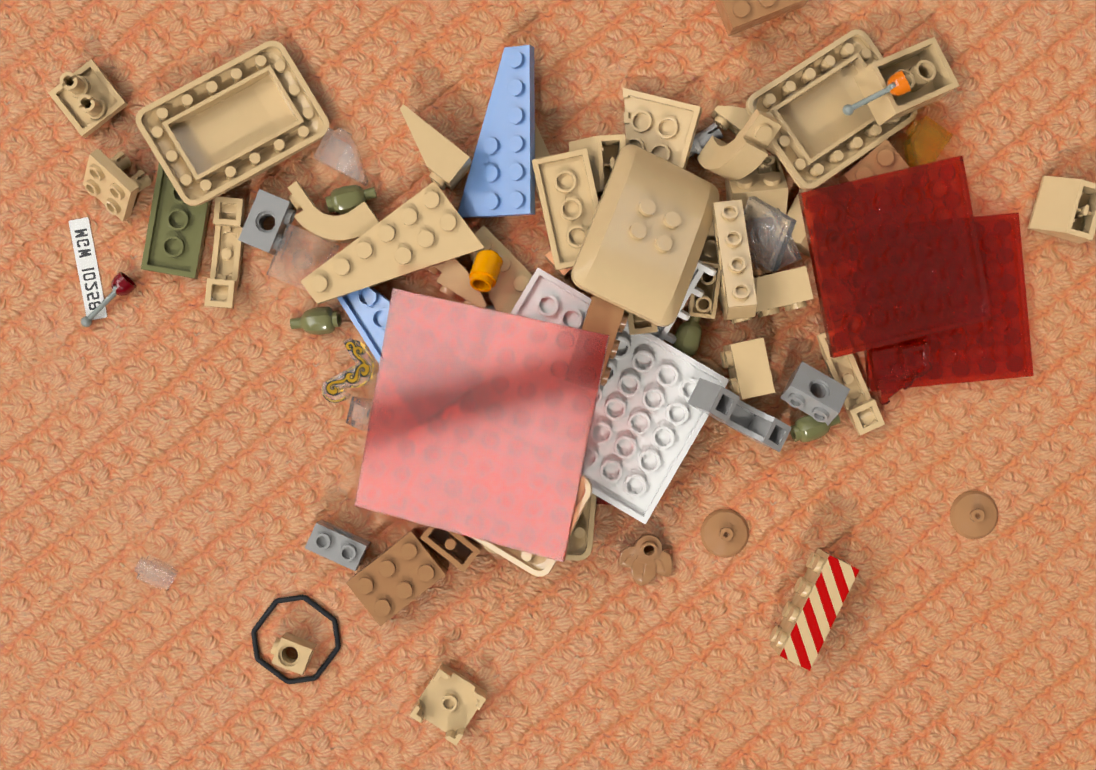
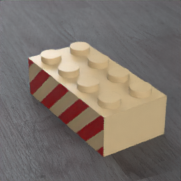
M819 548L816 553L812 552L806 563L808 569L804 577H800L794 587V592L796 593L792 601H788L783 608L782 616L784 618L780 626L776 625L770 635V641H772L770 646L779 656L809 671L859 572V569Z

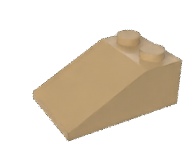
M403 104L400 110L430 171L429 177L431 181H435L442 190H445L447 187L453 191L470 170L472 164L470 157Z

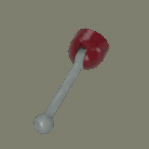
M119 272L111 282L113 291L88 316H84L81 319V325L89 327L92 324V319L116 295L125 296L130 294L137 287L134 281L123 272Z

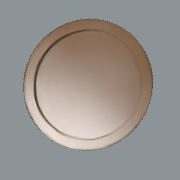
M967 491L954 500L950 509V521L955 531L961 536L969 539H979L987 536L995 528L998 521V509L994 500L986 493Z
M716 510L705 518L701 526V540L704 547L711 554L725 558L737 555L744 549L749 539V528L746 520L734 510Z

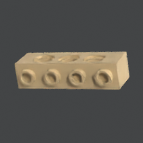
M742 199L713 202V228L726 320L755 317L758 303Z

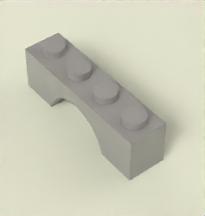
M702 378L699 379L688 404L753 441L778 452L781 451L792 427L746 404L739 399L738 395L726 388Z

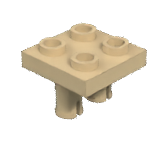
M92 59L74 73H63L60 77V84L48 92L84 138L88 137L128 106V103Z
M96 149L89 154L83 185L87 192L92 196H96L112 215H116L120 220L124 221L131 216L137 194L151 185V179L148 175L144 176L145 172L139 170L129 178L123 171L131 166V161L127 156L124 157L125 154L123 152H118L109 159L99 149Z

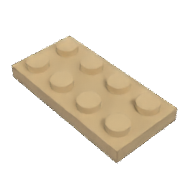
M587 148L532 160L556 271L574 266L599 204Z

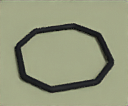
M306 595L275 599L251 631L256 662L286 684L317 680L341 648L336 617ZM304 600L332 621L336 647L315 675L288 679L260 658L256 632L278 603Z

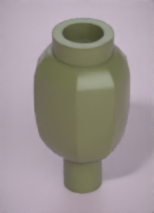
M349 185L334 189L331 192V196H327L325 199L330 213L346 214L364 201L377 198L374 187L363 190L360 186Z
M330 307L312 308L305 311L300 318L290 319L291 329L302 328L307 333L313 335L330 334L336 327H341L342 324L340 312L333 311Z
M690 316L689 321L683 322L675 334L677 340L672 346L689 357L696 355L701 342L702 329L699 325L701 317Z
M810 415L801 417L796 420L794 425L790 426L792 427L790 431L791 437L795 442L800 440L803 443L819 439L829 432L831 426L840 423L839 415L829 425L825 422L816 421Z

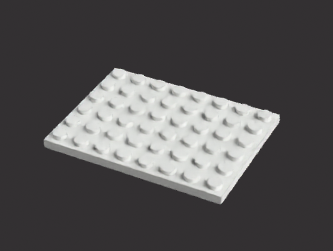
M537 268L476 370L486 379L463 395L457 404L464 405L487 417L577 470L590 480L594 495L646 524L709 416L688 404L699 379L702 378L724 388L729 379L650 333L629 335L628 323H626L622 333L617 332L615 339L619 340L620 344L616 356L608 360L607 367H610L611 371L605 386L600 385L597 390H593L566 381L565 377L591 298Z

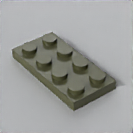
M160 163L158 165L141 269L198 279L211 200L196 207L185 204Z

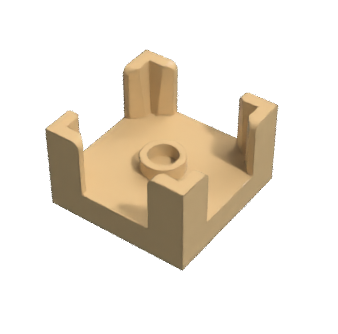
M441 663L412 708L410 717L422 723L423 719H426L446 732L445 739L457 746L477 709L480 710L487 698V691L444 663Z

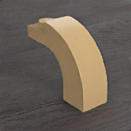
M756 109L732 142L727 144L711 136L697 156V159L702 167L727 180L742 179L753 172L768 156L766 148L782 125L775 118Z
M297 181L287 187L292 193L288 198L297 210L303 209V211L294 216L296 220L308 231L327 241L337 243L353 242L380 222L365 201L346 214L332 216L320 212L302 185Z

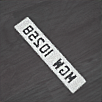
M86 217L70 220L69 227L86 316H88L104 300L89 218ZM104 307L92 320L106 318V307Z

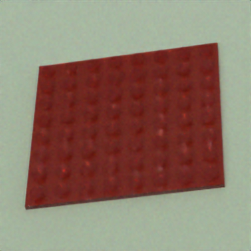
M393 288L355 506L564 562L610 335Z

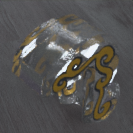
M351 338L343 340L356 365L323 382L322 395L327 401L332 403L344 402L351 396L347 392V388H362L369 385L375 378L377 363L374 355L364 342Z

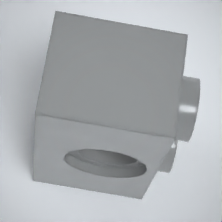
M259 189L238 240L275 255L276 250L280 251L284 244L285 236L283 233L286 226H290L295 218L296 211L293 210L294 205L290 201ZM274 217V228L268 231L265 230L263 226L265 219Z
M802 361L792 373L780 398L792 407L798 408L810 415L816 421L825 422L829 425L840 413L850 389Z
M320 520L315 524L305 549L356 571L360 567L371 542L324 520Z

